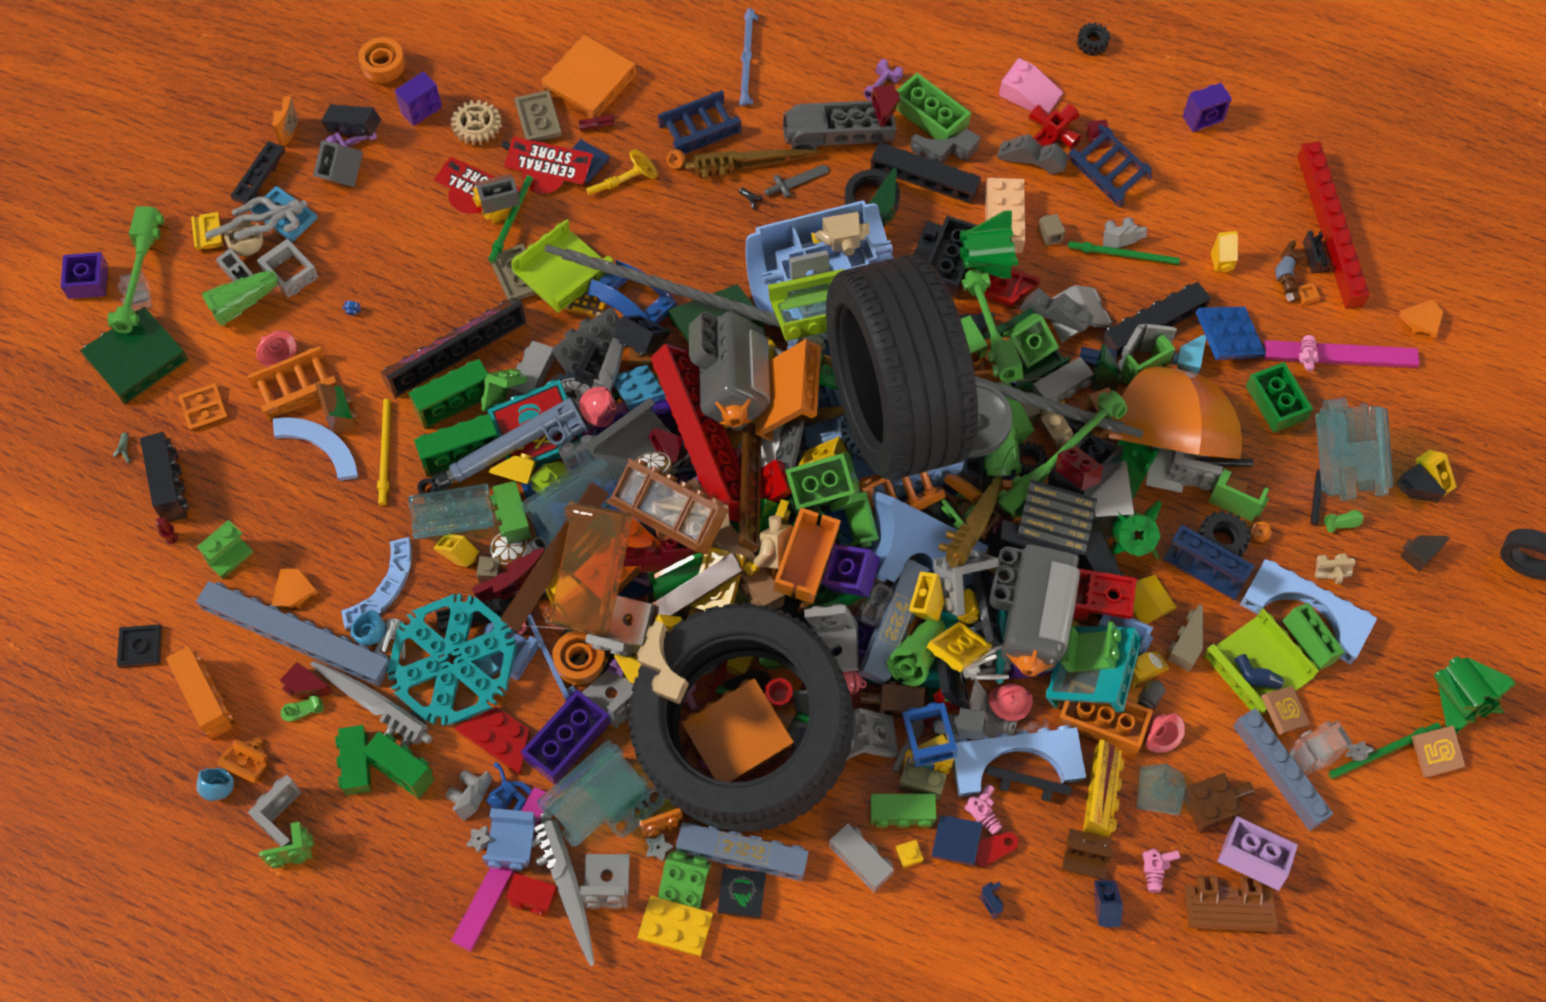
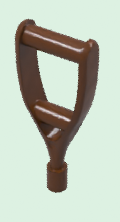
M938 485L937 488L944 490L945 498L952 504L956 514L964 524H967L963 515L971 505L976 506L978 502H971L968 499L953 496L942 486ZM958 503H963L959 508L957 507ZM994 510L991 514L993 517L987 523L980 536L981 540H986L987 535L999 521H1002V517Z

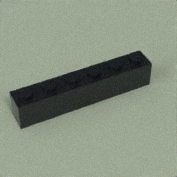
M879 142L871 158L870 169L880 170L889 174L894 167L897 169V179L971 205L980 187L981 177L973 173H967L958 168L944 165L941 162H935L923 156L909 153L906 150L892 147L889 144Z
M1198 281L1192 285L1187 284L1181 291L1173 292L1166 299L1154 302L1151 307L1139 310L1136 315L1124 318L1116 326H1109L1105 330L1102 341L1107 348L1117 351L1119 356L1122 354L1124 346L1127 345L1138 325L1152 324L1173 327L1195 315L1199 308H1207L1211 297Z

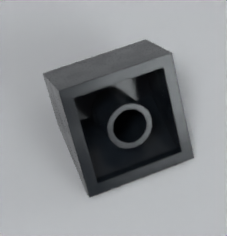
M641 315L621 316L614 338L619 340L621 345L634 348L636 353L646 355L654 353L671 331Z

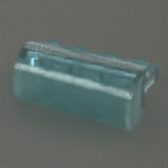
M488 483L408 496L414 540L494 527V513Z

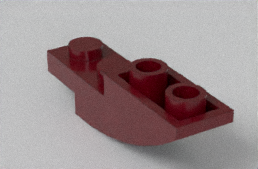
M668 538L666 540H659V547L618 548L617 556L620 567L639 566L640 573L664 570L699 552L672 538Z
M542 547L533 550L530 554L516 558L508 563L507 572L500 573L497 577L483 581L473 587L474 595L481 602L488 601L496 596L504 601L515 595L545 552V549Z

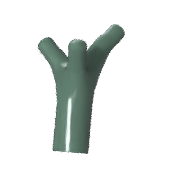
M122 433L118 448L113 453V456L116 457L121 452L126 462L130 463L131 461L127 453L129 434Z

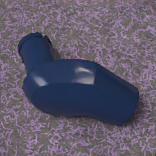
M1241 654L1235 658L1234 661L1241 670L1242 677L1250 686L1265 687L1273 690H1279L1283 686L1284 679L1282 676L1269 669L1253 668L1247 654Z

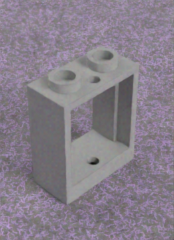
M288 239L257 260L263 272L267 270L272 272L273 269L293 255L305 267V269L286 282L276 274L279 279L276 282L277 287L287 298L297 294L300 289L312 283L318 277L315 267Z

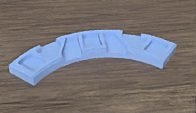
M273 419L275 439L293 438L307 440L326 452L331 458L339 481L359 478L355 461L349 449L332 431L320 424L304 419Z
M410 537L390 541V567L386 577H384L381 584L375 590L376 592L367 600L365 599L357 605L341 610L346 631L351 630L353 621L361 613L374 610L382 614L399 596L411 569L412 546Z

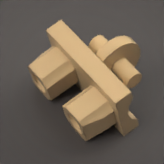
M1345 553L1336 555L1334 560H1329L1326 555H1320L1316 560L1315 577L1316 579H1334L1335 584H1341L1343 578L1352 576L1353 566L1356 562L1354 558H1348Z

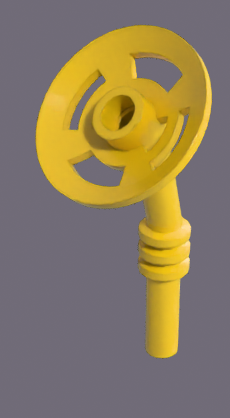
M632 149L630 157L634 164V169L618 177L613 176L612 178L605 179V182L588 187L586 191L590 195L604 189L610 190L638 174L655 179L658 176V172L645 154L639 150Z

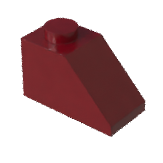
M894 84L873 87L871 101L880 127L885 126L896 111L898 102H900V93L896 91Z
M298 662L280 679L284 686L282 690L290 697L295 695L299 699L309 698V696H328L332 693L326 683Z

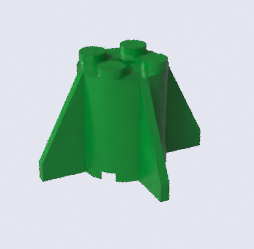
M1012 210L1002 211L970 230L960 231V240L963 242V247H960V256L963 259L964 268L978 269L1002 279L1011 278V266L1018 265L1019 263L1015 254V245L1012 243L1011 238L1013 237Z
M1157 500L1144 513L1133 510V515H1121L1120 513L1116 515L1111 521L1110 533L1114 542L1108 546L1110 552L1116 555L1127 551L1136 556H1142L1150 552L1158 560L1160 556L1155 547L1160 539V533L1155 522L1162 503Z
M702 553L694 554L664 570L647 573L650 585L652 584L653 594L656 601L699 574L703 560Z
M1459 656L1451 659L1449 666L1437 671L1433 676L1439 687L1446 727L1454 726L1456 734L1469 723L1476 722L1475 718L1480 715L1482 718H1485L1491 713H1504L1505 711L1500 706L1501 703L1498 700H1502L1501 696L1517 684L1512 677L1471 658L1461 659Z

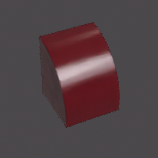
M1106 119L1088 123L1086 134L1090 144L1100 135L1098 131L1100 124L1105 128L1108 127ZM1105 140L1096 149L1108 148L1110 144Z

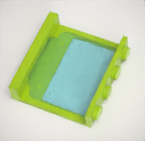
M844 269L768 285L770 303L786 341L827 332L826 298L828 288L835 275Z

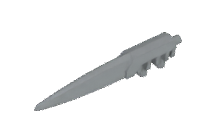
M614 337L600 370L599 379L594 380L592 387H606L611 393L624 346ZM582 386L580 393L584 394L591 388ZM577 401V402H576V406H577L578 410H580V409H579V403H580V402ZM586 422L588 428H593V425Z
M315 661L310 663L325 678L367 708L371 713L376 716L382 715L379 721L386 723L388 726L384 735L388 733L393 736L395 732L403 735L404 739L400 747L402 745L409 747L411 743L420 744L422 741L429 744L432 741L433 737L427 734L428 726L386 697L337 670Z
M543 813L540 815L542 824L535 827L538 835L533 838L532 847L541 844L540 847L545 851V854L536 859L539 867L547 864L548 869L551 870L570 923L590 966L594 964L589 927L573 865L558 822L550 820L548 813Z

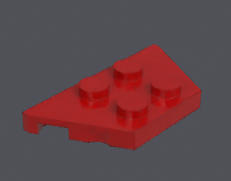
M1011 269V278L1002 279L988 274L990 287H987L984 295L986 299L1012 307L1038 286L1041 278Z
M775 459L761 468L760 498L776 503L792 493L787 483L788 477L783 461Z
M494 707L455 727L457 733L518 775L522 773L523 757L521 751L528 742L530 731L520 722L498 707Z

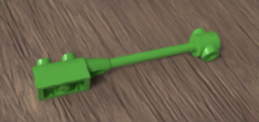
M136 206L129 231L132 244L136 247V258L124 305L116 308L115 312H109L108 314L109 327H112L119 333H129L133 326H138L139 324L138 314L131 309L143 259L154 244V240L161 237L158 225H164L163 214L154 207Z
M972 269L961 280L964 291L968 290L971 295L977 296L991 335V349L987 356L989 364H995L992 365L994 377L999 376L1003 382L1024 379L1022 363L1013 339L1003 340L997 331L984 292L987 287H990L989 275L987 272L982 273L978 269Z
M1113 390L1109 394L1106 392L1101 393L1097 399L1099 402L1097 406L1100 411L1051 459L1023 477L1016 476L1012 481L1013 487L1009 491L1005 489L1000 491L997 504L1013 520L1015 517H1022L1030 480L1043 483L1051 469L1056 465L1058 453L1077 445L1105 416L1110 419L1113 417L1120 419L1127 412L1126 402L1118 393Z

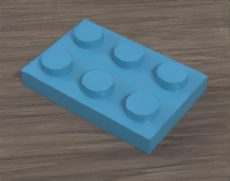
M277 186L265 196L275 205H286L290 201L295 200ZM264 204L256 205L251 209V213L254 215L271 211ZM307 207L302 209V213L295 215L300 222L297 229L291 232L283 230L285 225L292 223L287 217L279 220L273 229L290 242H293L318 219L317 215ZM270 219L262 222L267 224L270 221Z
M647 365L617 374L614 388L629 412L648 398H651L654 403L666 400L664 391Z

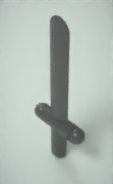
M821 165L784 181L779 175H775L773 179L777 185L765 189L764 194L770 196L781 191L785 198H789L791 196L789 188L828 173L829 167Z

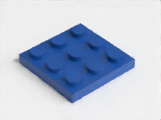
M1245 306L1199 308L1196 311L1215 360L1262 358L1266 354Z

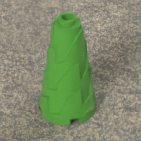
M267 270L204 291L202 296L216 321L222 327L241 315L244 310L257 303L260 298L278 286L276 282L279 279L274 271L270 272Z
M1013 417L1011 431L1006 441L992 453L983 456V474L987 471V475L1006 476L1011 475V470L1016 469V474L1022 472Z
M939 618V622L926 620L920 624L914 633L899 644L887 659L889 672L896 680L899 677L904 680L902 684L918 686L926 680L930 672L929 669L936 657L926 647L932 639L945 631V623L941 618Z

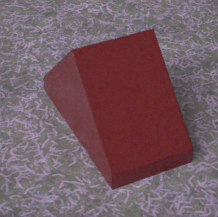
M658 428L653 429L648 439L659 456L665 457L662 461L665 463V467L669 469L677 461L683 438Z

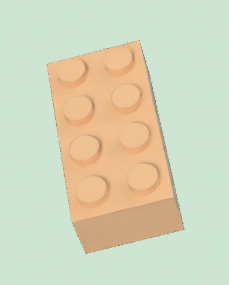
M987 178L985 188V221L1002 211L1012 210V243L1015 245V253H1023L1025 244L1024 179Z

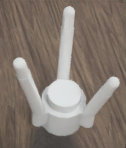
M395 618L387 620L385 637L378 643L374 653L380 652L382 645V651H386L389 640L395 639L397 627L405 631L400 626L401 620ZM405 641L403 642L401 650V656L403 660L406 659Z
M1002 645L991 648L989 653L964 669L965 679L969 677L971 681L975 679H1008L1009 675H977V673L981 672L979 665L996 659L997 655H988L1002 649Z

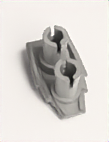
M1131 217L1125 218L1122 221L1123 226L1117 227L1115 221L1110 220L1104 225L1103 246L1120 248L1136 243L1138 240L1147 237V227H1138Z
M464 770L459 777V780L468 786L464 793L455 787H451L447 791L446 798L456 803L452 810L463 821L477 811L488 790L487 788L493 779L488 771L481 777H477L469 772V770Z

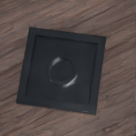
M162 625L119 627L117 667L161 665Z

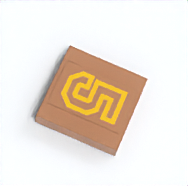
M1293 686L1261 696L1279 735L1310 725Z
M1454 726L1411 736L1423 777L1465 767Z

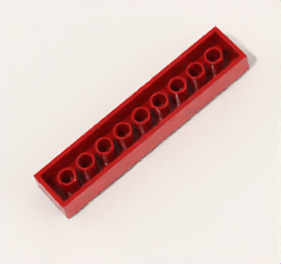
M665 343L651 357V361L665 393V398L671 408L672 416L678 425V431L684 440V446L690 455L691 463L696 470L697 478L704 492L708 494L707 498L711 500L714 497L722 501L724 505H728L729 520L739 523L740 464L724 426L705 416L701 411L700 368L691 361L689 351Z

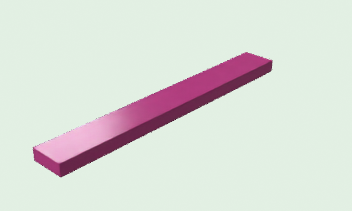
M1265 340L1264 351L1266 354L1264 358L1265 360L1300 362L1299 353H1302V342ZM1316 343L1319 362L1315 363L1418 368L1419 366L1418 348Z
M533 788L521 811L534 812L536 817L535 827L540 824V815L546 813L554 796L539 788ZM501 866L500 869H489L451 939L452 943L470 952L472 951L514 870Z

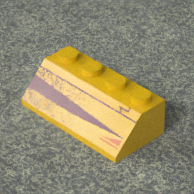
M1105 740L1099 741L1093 753L1083 831L1109 837L1112 832H1115L1117 819H1114V811L1117 812L1119 808V799H1116L1117 791L1121 790L1122 779L1119 778V771H1123L1124 759L1121 758L1122 751Z

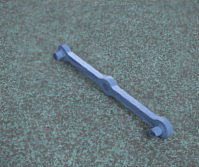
M748 8L744 18L746 23L744 52L741 56L743 69L741 96L739 99V105L741 106L753 104V99L749 98L748 82L752 55L750 51L752 19L757 21L758 15L754 14V9Z
M529 614L527 617L529 625H535L531 614ZM530 626L565 701H567L571 694L575 692L574 686L565 688L537 627Z

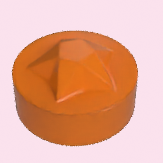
M678 149L672 150L666 157L667 164L674 169L680 168L686 160L684 153Z
M1262 521L1256 522L1250 529L1252 538L1257 542L1268 540L1272 534L1270 525Z

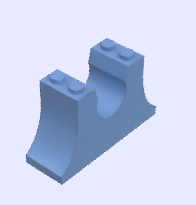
M874 491L871 499L875 509V527L879 540L872 542V546L867 549L874 552L880 558L875 578L886 582L887 579L895 582L903 572L906 561L912 555L915 556V562L929 568L928 573H934V559L946 556V552L938 550L940 542L950 545V542H953V540L946 538L947 531L957 533L958 530L896 498ZM977 541L973 550L986 553L989 546Z

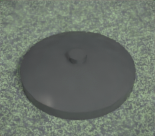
M976 382L978 431L974 447L968 456L969 458L981 457L998 449L1006 441L1012 427V412L1007 399L998 389L982 382Z

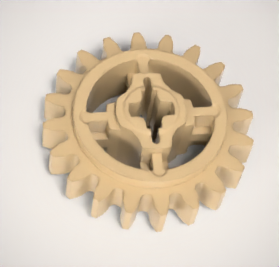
M471 100L470 105L463 103L464 108L457 107L458 112H453L454 117L451 118L452 131H454L455 136H458L459 141L464 139L465 144L472 141V145H475L476 142L482 145L483 140L489 143V137L495 139L494 133L499 134L501 117L498 109H494L493 104L488 106L487 101L481 104L480 100H478L477 104H474ZM489 119L490 121L488 125H485L486 120ZM466 120V126L463 127V123Z

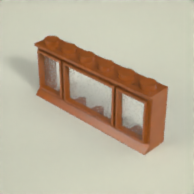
M628 458L627 466L611 498L605 502L690 549L707 555L729 509L723 507V502L714 497L711 500L708 499V494L699 489H696L694 492L691 490L692 485L683 481L679 484L677 483L678 478L668 473L666 476L662 475L663 470L653 465L651 468L647 467L648 462L639 458L636 461Z

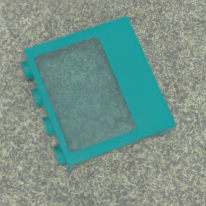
M1073 626L1078 634L1108 630V627ZM1116 627L1121 632V641L1118 642L1119 660L1116 661V668L1068 673L1060 660L1051 672V682L1046 690V698L1054 708H1058L1059 701L1110 703L1116 712H1124L1142 641L1135 628Z

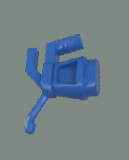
M495 762L494 767L499 769L503 782L501 786L489 793V797L485 800L491 808L506 810L513 798H515L518 802L514 810L521 811L527 800L515 788H521L528 795L531 794L532 790L524 782L506 781L503 768L498 762Z

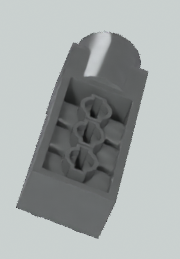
M872 101L798 104L789 111H784L783 114L785 144H790L791 149L817 150L818 146L893 142L896 133L894 114L884 127H880Z

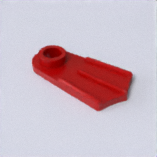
M1005 832L981 839L975 863L980 868H983L1011 853L1018 847L1017 836L1014 833ZM1009 839L1012 841L1013 844L1007 846L1004 843L1005 840Z

